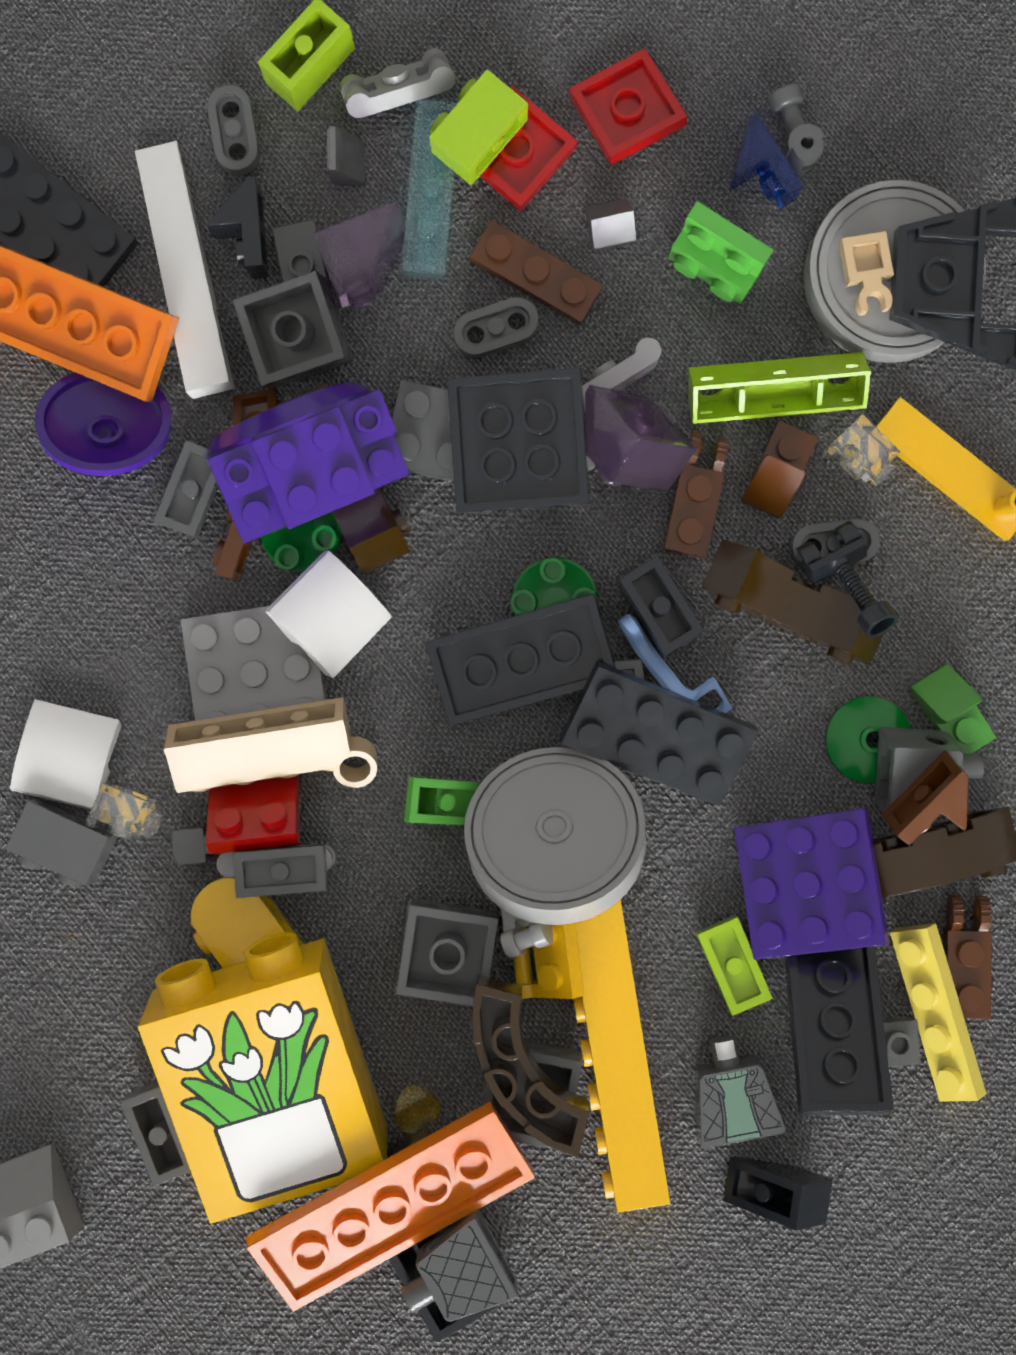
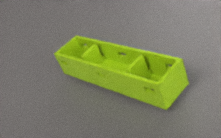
M863 352L688 367V407L693 424L866 409L871 370ZM850 377L847 381L840 384L828 381V378ZM721 388L713 395H703L698 391Z

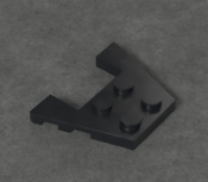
M1016 198L999 203L994 201L982 204L972 210L956 214L952 212L899 226L894 232L892 261L894 275L891 278L893 301L889 312V320L1016 370V325L981 323L986 236L1016 238Z

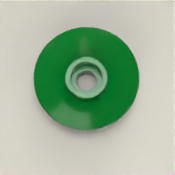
M859 697L846 702L836 710L827 726L825 743L831 762L843 775L852 780L863 783H876L878 746L870 748L866 743V737L872 731L879 735V728L882 727L911 729L906 715L895 704L879 697Z

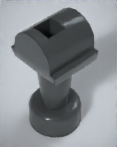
M792 83L772 92L767 97V101L772 114L782 115L788 139L782 153L783 161L787 160L788 165L795 172L806 173L812 170L819 160L824 148L823 139L825 135L816 125L806 124L799 109L804 102L803 92L800 84Z

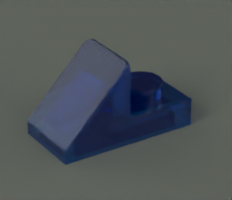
M755 113L749 117L742 134L729 190H734L759 174V184L764 195L770 201L775 200L782 210L797 200L804 186L758 114Z

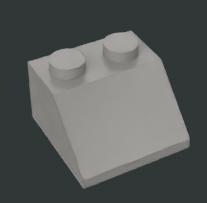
M54 1143L1 1162L0 1268L70 1242L84 1223Z

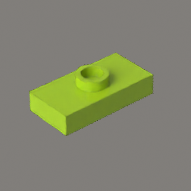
M736 915L695 932L732 1016L773 999L759 965L753 959L752 949Z

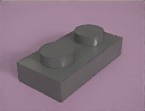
M185 440L154 522L198 539L218 485L204 456L207 448Z
M325 844L246 850L233 853L236 898L319 892L329 889Z

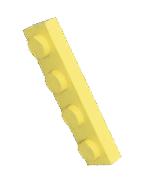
M932 923L898 927L891 931L890 935L914 1017L917 1019L919 1034L939 1101H978L986 1095V1090L937 925Z

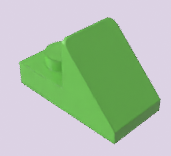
M948 664L943 665L909 686L935 730L948 732L962 748L963 754L973 753L997 738L976 706L983 701L982 698Z
M421 775L410 776L408 779L404 822L465 825L469 803L482 782L440 779Z

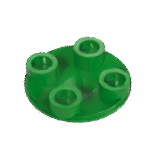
M330 512L291 529L285 526L260 538L265 552L278 567L293 572H304L324 551L328 550L333 555L335 554L341 541L342 532L333 512Z
M551 557L534 562L521 573L515 583L510 604L516 616L593 593L596 595L597 602L599 599L595 582L581 565L566 558Z

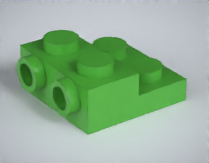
M697 201L687 215L684 227L672 245L668 258L674 262V268L684 276L692 279L697 276L711 285V292L718 298L726 302L734 300L741 305L774 250Z

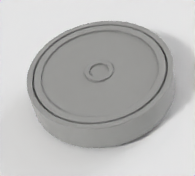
M887 180L869 184L855 190L838 202L825 217L812 238L804 262L803 281L805 296L810 311L823 332L835 344L847 352H863L867 360L875 362L897 363L910 361L927 355L942 346L945 342L889 320L890 309L887 312H881L880 302L876 297H867L868 312L863 316H859L855 310V299L860 292L859 285L846 287L838 243L842 238L886 231L891 261H893L894 232L899 226L952 212L956 214L965 210L955 200L940 190L923 183L908 180ZM984 257L983 289L986 278V257ZM891 279L882 281V284L891 292Z
M549 747L531 750L507 760L495 768L482 781L472 796L467 809L464 838L474 877L492 902L504 911L522 920L544 925H564L581 922L603 913L615 905L630 890L640 873L644 861L646 823L642 802L629 779L617 767L607 760L597 759L572 748Z

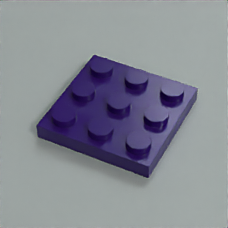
M862 808L734 827L754 960L890 944L868 809Z

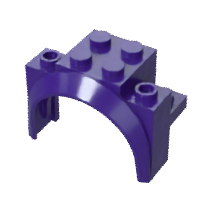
M346 382L326 387L257 414L219 434L211 441L204 453L244 544L285 526L288 529L299 526L375 494L374 489L410 475L393 435L397 433V430L380 389L370 392L368 387L356 382Z

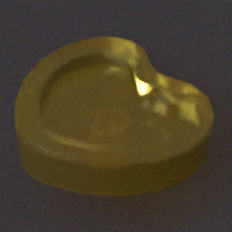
M416 1086L406 1087L402 1090L395 1108V1118L398 1126L407 1133H413L419 1129L423 1122L434 1121L441 1112L440 1101L434 1093L425 1088Z

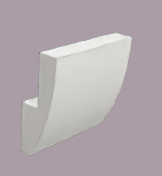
M328 550L324 551L265 610L292 643L300 645L319 669L331 678H334L392 618L372 592Z
M34 699L17 752L10 783L11 791L96 811L110 773L108 763L121 729L120 721Z

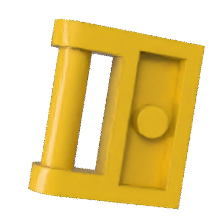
M575 923L552 925L553 944L539 949L535 945L533 946L537 980H533L529 947L525 948L524 954L513 957L516 983L513 984L522 986V999H575L584 996Z

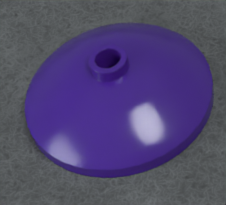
M76 372L63 377L53 384L40 399L35 413L37 437L48 456L69 470L92 476L123 474L147 464L164 448L170 436L172 424L168 401L158 387L152 401H143Z

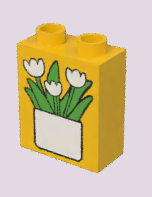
M295 933L274 934L246 948L243 953L246 962L212 972L206 959H193L176 964L155 978L154 982L157 989L152 990L138 1024V1029L210 1224L338 1186L387 1159L388 1126L324 938L299 945Z

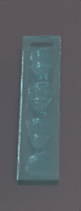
M422 99L416 101L401 267L402 276L446 278L455 172L431 153L429 137L431 134L429 131L436 118L444 111L450 113L458 102Z

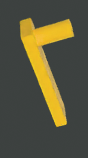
M901 397L898 398L870 432V435L1002 540H1009L1016 532V488Z

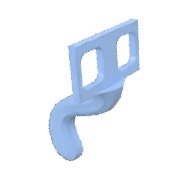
M626 614L618 620L620 630L638 658L642 659L644 666L661 687L695 701L710 690L715 689L721 698V704L715 709L724 713L732 709L714 677H711L694 690L685 687L654 649L638 620L630 614Z

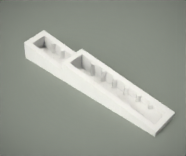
M177 141L136 150L135 155L169 314L179 317L174 339L185 391L192 399L235 389L216 311L218 306L179 144Z

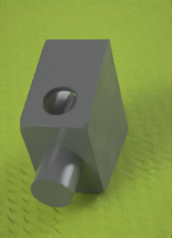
M891 727L879 728L875 802L881 811L884 812L944 750L949 752L966 772L968 780L982 779L984 764L979 753L963 754L962 748L945 731Z

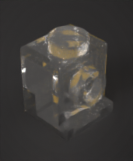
M862 414L823 454L828 459L836 454L841 459L839 462L841 468L855 480L861 478L865 483L871 480L877 486L896 468L890 461L900 450Z
M116 782L102 783L85 825L95 828L108 824L107 831L128 840H132L134 835H144L152 838L162 819V814L157 812L162 801Z

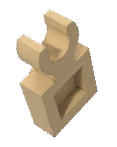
M886 231L842 238L838 246L846 287L859 285L860 292L855 299L857 314L863 316L868 312L867 297L870 296L876 297L879 300L881 312H887L892 306L893 299L890 290L882 284V281L890 280L894 273Z

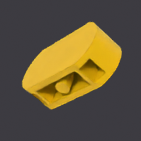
M223 876L203 888L196 897L191 910V925L196 930L193 937L197 945L206 955L213 954L221 965V969L246 962L243 955L245 949L265 937L285 932L295 933L269 896L236 898L234 877L228 878ZM296 934L299 945H303V942Z

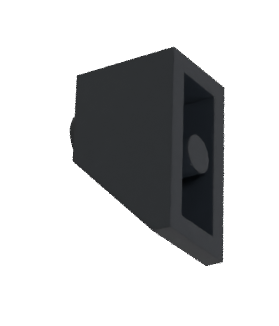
M734 1156L729 1158L723 1201L793 1230H801L826 1224L832 1179L794 1165Z

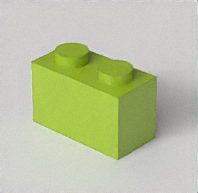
M313 0L258 61L265 83L298 112L355 50L350 25L323 1Z
M488 69L478 80L472 78L465 84L458 96L459 102L450 113L442 112L433 122L429 131L431 134L429 136L431 153L471 186L528 120V103Z

